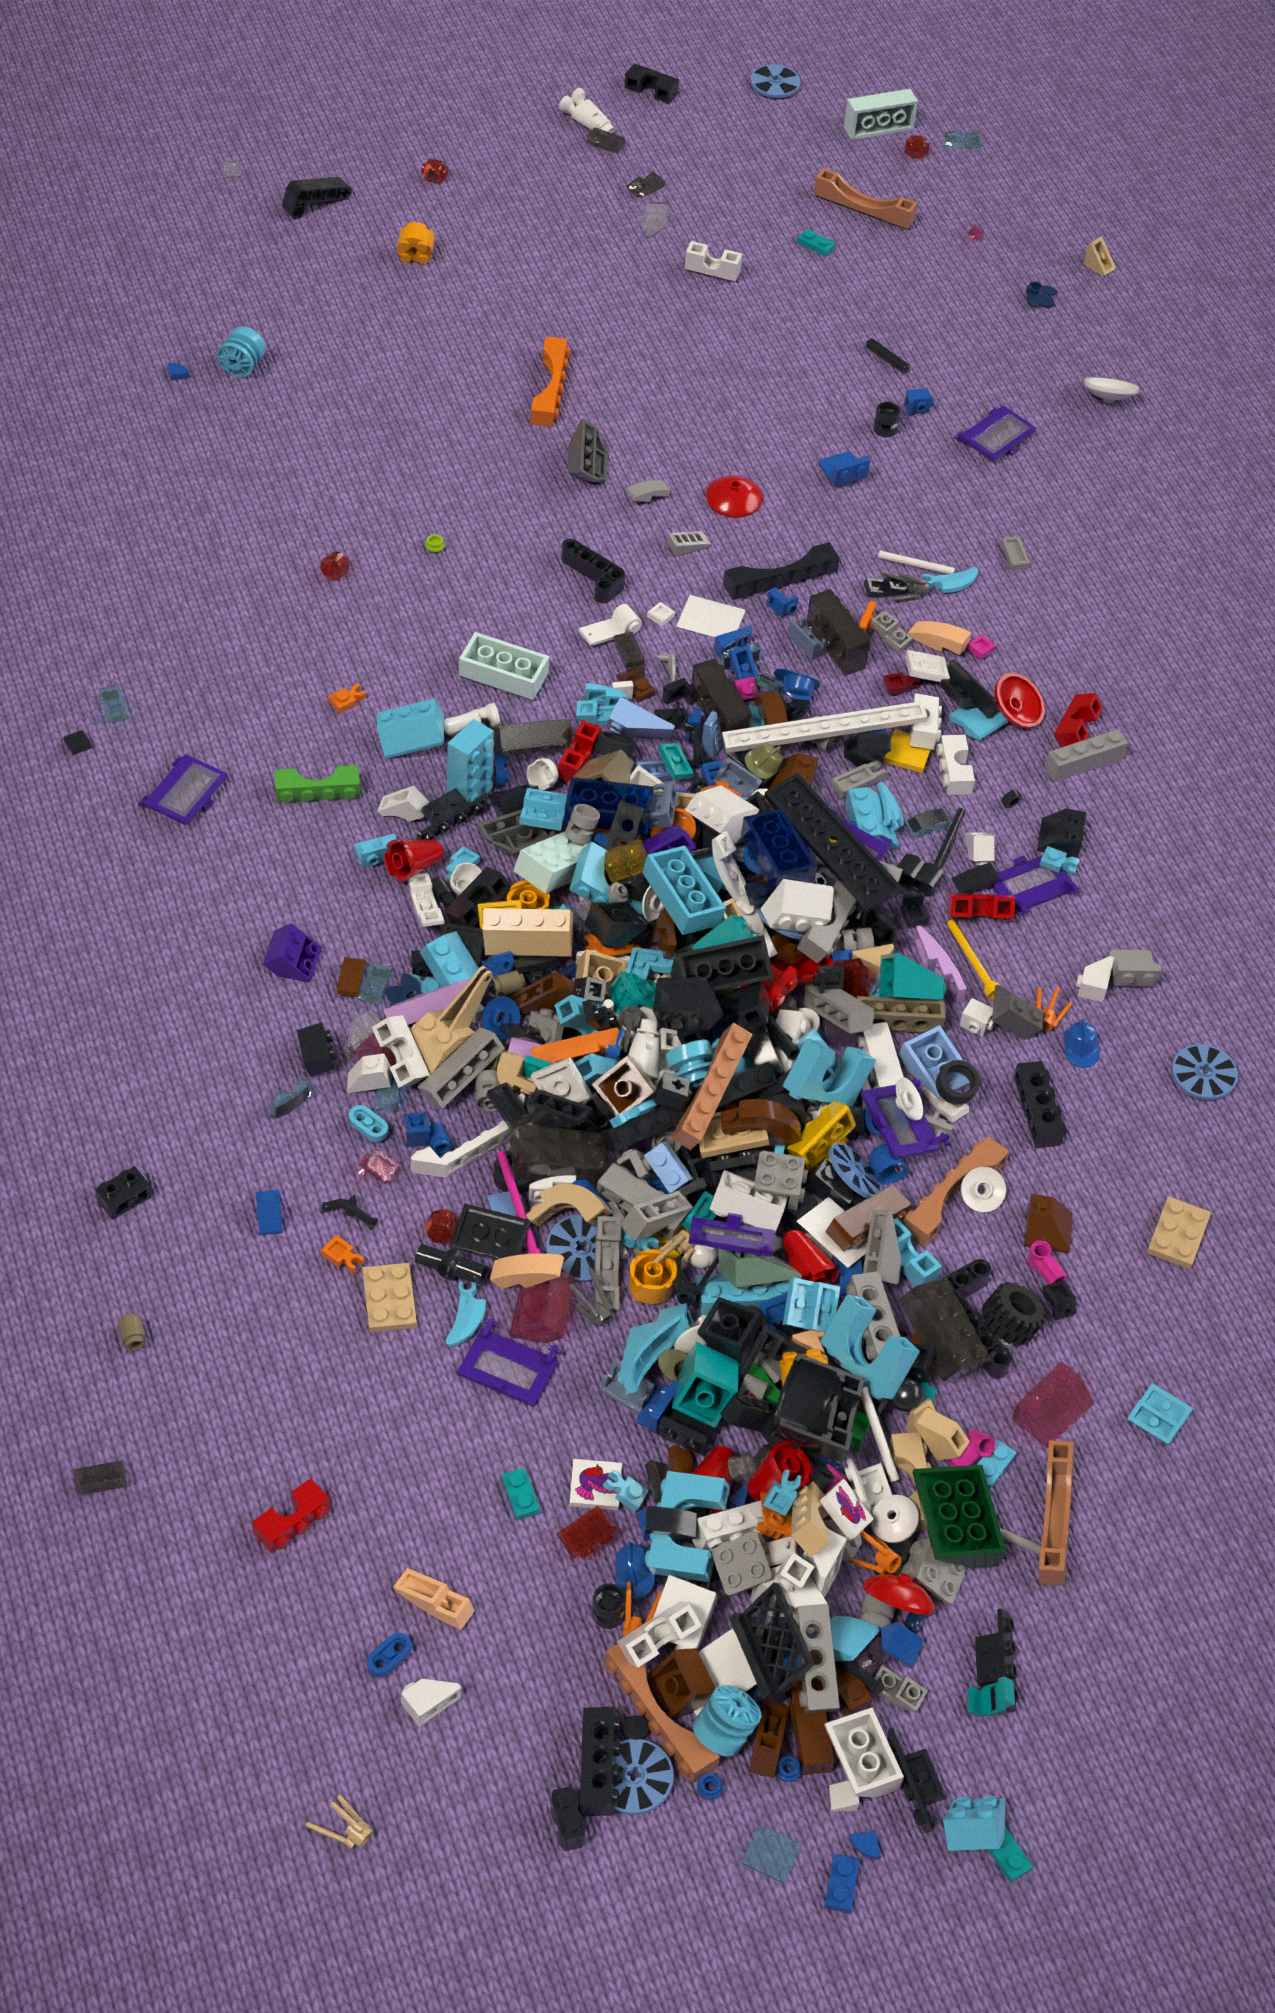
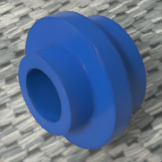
M792 1756L782 1757L777 1762L776 1775L784 1782H794L800 1777L801 1764ZM789 1767L793 1772L786 1773L784 1768Z
M705 1774L699 1778L697 1791L702 1798L714 1800L722 1793L723 1783L715 1774ZM712 1785L714 1790L708 1791L705 1786Z

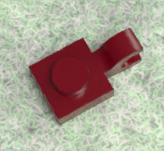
M903 672L883 675V683L888 695L908 692V688H919L917 681H920V678L909 675L904 676Z

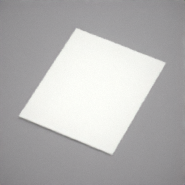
M689 595L676 627L715 637L738 630L746 610Z
M828 1197L797 1222L848 1268L866 1254L868 1239L863 1240L855 1249L851 1247L844 1252L825 1231L833 1218L845 1211Z
M733 1629L699 1651V1655L716 1688L721 1685H730L746 1692L757 1684ZM703 1707L694 1710L696 1716L699 1714Z

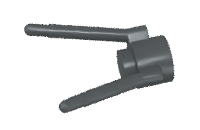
M884 571L880 572L883 576L909 583V591L913 594L893 597V601L920 599L921 595L924 596L928 592L929 583L927 580L918 579L903 573L895 575Z
M626 1006L624 1010L622 1009L617 1022L618 1025L615 1027L620 1030L622 1023L626 1027L624 1053L628 1051L631 1029L637 1028L639 1024L641 1026V1020L645 1019V1014L641 1013V1009L636 1006Z
M589 1268V1273L603 1304L596 1302L591 1305L573 1284H569V1288L588 1308V1311L574 1300H570V1304L586 1316L593 1325L596 1324L600 1327L612 1317L610 1311L613 1307L607 1301L594 1270Z

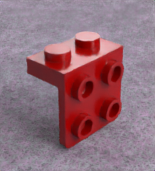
M771 964L774 979L762 981L771 998L769 1008L771 1014L783 1003L785 997L798 983L797 970L792 966H789L783 972Z

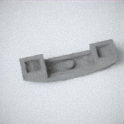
M598 1216L594 1273L607 1301L613 1307L612 1310H619L618 1275L621 1217ZM594 1285V1302L603 1304Z

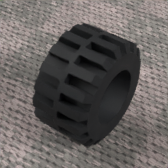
M1010 1282L1001 1283L983 1304L981 1310L983 1312L982 1318L985 1320L984 1323L990 1328V1331L996 1334L999 1339L1005 1340L1006 1343H1013L1017 1346L1029 1343L1046 1322L1045 1318L1047 1317L1041 1300L1032 1291L1014 1282L1013 1284Z

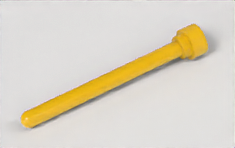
M949 920L947 926L982 980L988 1000H994L995 986L999 985V983L991 980L956 922Z

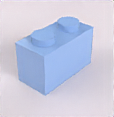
M667 1141L662 1142L644 1155L669 1193L676 1192L693 1179Z

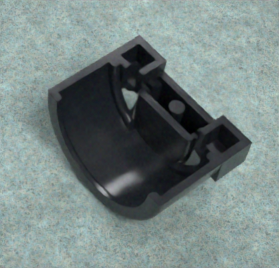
M796 1354L776 1404L771 1424V1434L812 1450L817 1455L842 1463L849 1452L853 1434L851 1432L865 1378L807 1356ZM833 1393H835L836 1396H834L831 1404L829 1405Z

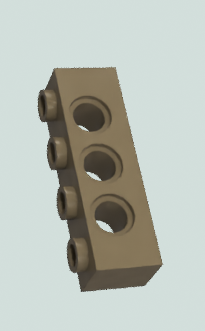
M857 996L858 1000L873 1008V1024L887 1022L890 1031L925 1033L939 1025L943 1029L945 1022L944 1000Z

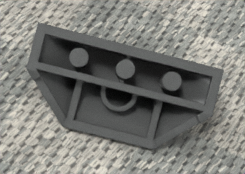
M584 419L580 421L568 446L567 471L582 480L605 482L607 480L608 453L603 440L599 436L598 427Z
M522 809L477 823V827L486 842L513 856L519 854L526 847L555 836L557 830L519 824Z

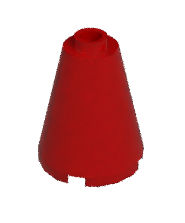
M391 840L386 844L388 849L387 853H384L385 867L391 876L397 878L398 882L407 881L440 861L443 857V847L436 840Z
M791 1230L785 1234L782 1242L788 1263L802 1275V1278L799 1279L822 1283L830 1281L831 1284L839 1276L837 1266L802 1231Z
M781 1441L774 1445L748 1481L747 1488L749 1494L754 1499L761 1501L760 1493H768L774 1481L782 1484V1473L786 1469L789 1470L787 1478L789 1481H794L798 1475L801 1476L798 1488L807 1484L810 1480L809 1474L812 1473V1467L804 1451L790 1446L793 1443L788 1441Z
M716 1446L691 1474L725 1478L730 1486L727 1507L731 1494L735 1455L726 1446ZM706 1508L708 1510H712V1513H719L724 1511L719 1509Z

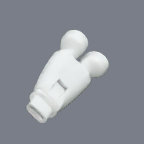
M577 88L573 92L572 97L564 96L560 101L559 109L566 114H571L572 119L588 129L605 136L614 132L615 127L611 125V121L590 100L584 101L585 91L582 88Z
M490 703L478 710L475 709L462 715L444 719V735H457L473 719L480 723L481 721H488L493 729L500 728L501 722L495 703Z
M642 1019L641 1026L637 1028L628 1056L633 1057L650 1080H655L658 1078L659 1061L658 1023Z

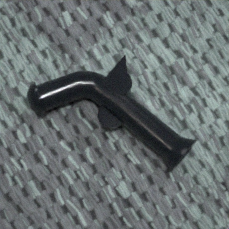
M355 1194L349 1200L336 1199L329 1202L324 1201L321 1205L324 1212L344 1208L347 1216L354 1215L364 1222L370 1230L378 1223V1218L371 1217L357 1207Z

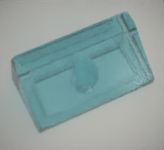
M393 1074L391 1087L377 1089L376 1111L398 1112L400 1088Z

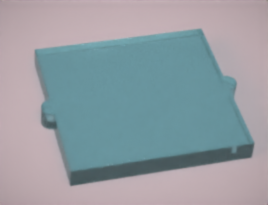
M759 1825L753 1840L748 1842L749 1848L742 1865L784 1884L791 1868L795 1867V1859L801 1844Z

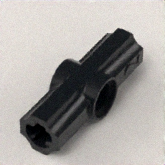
M421 1244L415 1256L416 1263L436 1269L439 1275L445 1279L451 1280L459 1277L480 1285L485 1280L488 1266L465 1259L464 1254L457 1249H449L445 1252Z

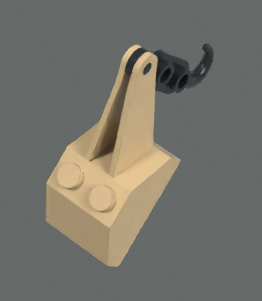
M485 966L480 967L471 980L446 1009L430 1011L412 1026L410 1032L429 1074L433 1073L475 1033L469 1026L479 1004L485 1007L491 999L497 997L494 980L492 979L493 973ZM501 992L500 996L505 997V993Z

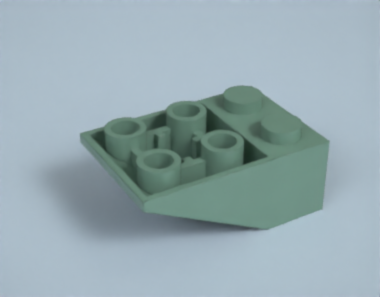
M719 1248V1273L738 1289H747L750 1285L757 1284L768 1286L772 1282L778 1281L789 1283L790 1278H802V1275L789 1263L774 1255L768 1257Z

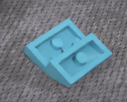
M960 707L949 714L951 722L964 727L965 734L977 740L984 738L1008 723V720L996 707L991 718H987L977 707Z
M527 788L519 824L561 831L569 795Z
M790 1278L783 1325L825 1333L837 1311L840 1287L822 1282Z
M1152 1383L1142 1399L1138 1401L1127 1420L1169 1445L1193 1411V1408Z
M833 1616L830 1619L834 1661H853L880 1631L879 1628L857 1618Z

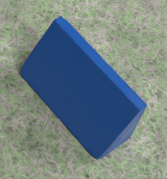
M899 1623L881 1627L882 1650L906 1666L913 1667L923 1639Z

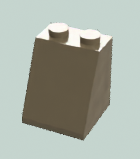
M622 749L587 761L569 781L568 785L584 803L591 801L609 805L626 799L633 762Z

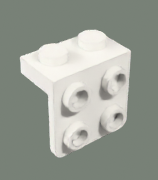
M846 1459L848 1467L844 1469L849 1482L852 1484V1490L868 1512L872 1514L874 1507L880 1500L892 1495L883 1466L879 1463L858 1471L852 1459Z

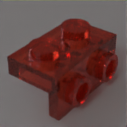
M855 958L835 961V965H843L844 988L841 990L856 999L857 996L868 997V987L865 985V979L869 977L868 967L864 966L862 960Z
M597 1505L556 1534L571 1558L580 1556L583 1559L594 1552L592 1547L600 1542L601 1545H604L613 1539L612 1533L618 1529L616 1525L611 1526Z

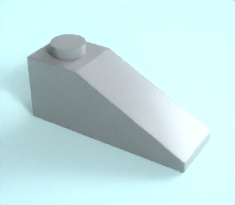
M676 1191L634 1205L621 1223V1226L634 1241H638L658 1232L691 1211L693 1207L680 1191Z
M872 1209L863 1273L879 1271L882 1283L898 1284L901 1256L892 1211Z

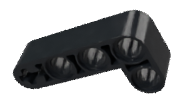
M340 177L294 180L286 187L282 208L293 219H299L304 215L307 203L346 200L350 197L352 189Z
M575 539L563 541L562 562L595 582L594 598L597 602L608 603L624 589L625 571L621 567Z

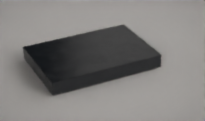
M464 1203L450 1247L451 1249L494 1260L520 1255L531 1222L528 1219Z

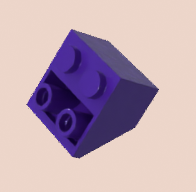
M673 825L639 843V847L646 858L649 854L686 846L688 851L697 850L687 832L677 825Z
M290 923L273 932L263 965L278 977L310 982L322 947L294 924Z

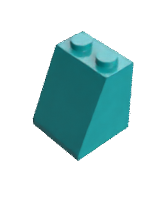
M730 915L694 944L692 949L696 950L757 937V935L751 934L747 928L748 923L742 916Z
M900 953L881 955L879 997L943 1000V996L946 993V984L943 977Z
M695 1342L684 1361L672 1408L715 1428L722 1417L720 1412L738 1391L739 1361L699 1342Z

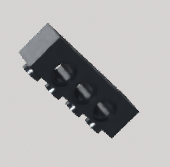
M623 801L619 802L604 848L609 851L604 869L605 879L609 887L610 884L607 879L615 873L610 870V863L617 860L620 862L621 867L626 863H633L635 855L632 854L634 846H638L641 834H638L640 826H645L648 814L645 813V808ZM626 820H632L634 823V828L630 832H626L623 829V823ZM620 840L627 842V849L624 852H619L616 848Z
M1043 1061L1017 1063L1013 1077L1035 1149L1061 1146L1063 1138L1066 1136V1126L1060 1119L1061 1110L1059 1105L1055 1103V1090L1053 1087H1050L1048 1069H1045Z
M614 1707L583 1708L580 1807L583 1816L615 1815V1805H619V1789H615V1781L620 1780V1766L616 1764V1756L621 1754L620 1740H617V1732H621V1717L616 1716ZM602 1734L607 1735L604 1739H597ZM599 1759H607L604 1763H596ZM599 1783H606L602 1788L595 1787Z

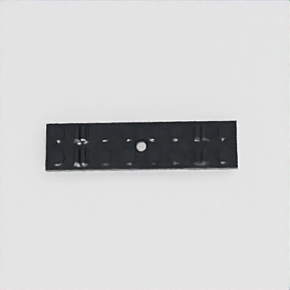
M799 773L764 792V798L868 913L902 893L903 887L866 849ZM832 839L836 840L837 842L831 843L829 840Z

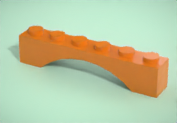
M545 337L543 364L548 368L552 379L547 388L533 398L530 423L532 425L553 427L554 419H558L559 408L556 407H560L561 396L559 395L563 393V384L561 382H565L566 371L563 370H567L568 359L566 358L570 356V347H567V339Z

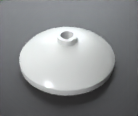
M1099 377L1084 379L1085 387L1095 396L1103 398V402L1114 403V400H1125L1134 396L1139 391L1137 385L1121 380Z

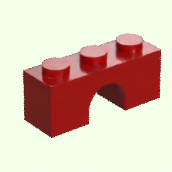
M1096 693L1074 695L1054 732L1055 739L1060 748L1087 740L1089 732L1085 723L1097 721L1103 709Z
M582 720L570 749H566L559 761L557 769L558 779L569 783L573 776L589 760L595 749L598 734L601 732L600 727Z
M948 893L947 914L951 917L988 916L992 918L1014 919L1015 897L1012 895Z
M311 1478L291 1492L292 1505L297 1509L294 1514L282 1516L271 1507L252 1522L253 1534L271 1554L278 1549L285 1548L293 1537L297 1534H303L310 1524L317 1519L321 1520L328 1514L330 1510L329 1497Z

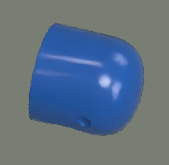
M886 1144L877 1146L869 1155L870 1167L880 1184L897 1182L908 1174L909 1170L904 1161L894 1160ZM894 1165L904 1167L903 1171L897 1173Z

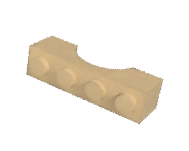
M919 1432L891 1434L889 1450L897 1469L906 1472L914 1481L913 1469L931 1468L930 1463L926 1462L925 1459L927 1446L925 1441H922ZM916 1489L908 1497L916 1505L919 1512V1524L915 1532L927 1531Z
M813 1481L807 1486L805 1484L796 1490L797 1497L793 1502L791 1536L810 1558L830 1544V1532L822 1520L829 1514L819 1501L824 1496V1493Z

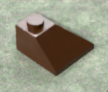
M1031 1194L1026 1211L1024 1247L1031 1248L1035 1241H1045L1050 1245L1051 1251L1070 1253L1073 1213L1054 1197Z

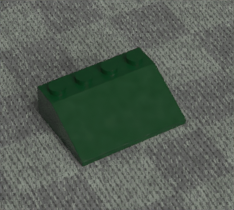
M983 1465L913 1469L912 1473L934 1559L972 1568L998 1566L1006 1554Z

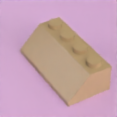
M483 908L485 955H497L511 951L513 956L572 957L573 913L571 910Z

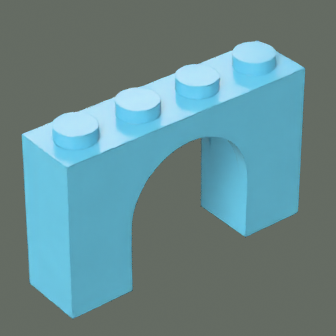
M592 841L585 846L579 853L569 890L591 903H614L608 897L609 885L604 875L609 851ZM629 897L624 902L629 903L638 914H643V897L638 900Z
M570 995L554 1005L561 1025L574 1028L583 1035L599 1032L592 1028L585 1020L582 1002L587 999ZM593 1002L595 1006L603 1007L602 1004ZM590 1053L574 1064L587 1086L593 1087L592 1084L619 1063L621 1058L620 1055L616 1058L606 1057V1053L601 1055Z
M807 1038L783 1087L789 1090V1095L797 1100L805 1098L813 1103L817 1100L825 1105L837 1101L847 1106H853L876 1059L862 1049L847 1047L834 1073L823 1081L824 1074L835 1051L821 1041Z
M846 1295L820 1342L827 1348L828 1354L836 1357L841 1362L840 1365L854 1375L865 1378L864 1385L869 1389L871 1396L876 1399H893L920 1351L905 1337L889 1335L877 1358L869 1364L862 1353V1338L876 1309L863 1297Z
M668 1471L666 1479H663L661 1484L662 1498L661 1502H658L657 1507L680 1510L704 1507L725 1510L730 1486L725 1478ZM650 1533L652 1543L650 1550L646 1552L645 1564L652 1574L671 1575L677 1578L710 1582L714 1559L709 1550L680 1546L673 1541L670 1534Z

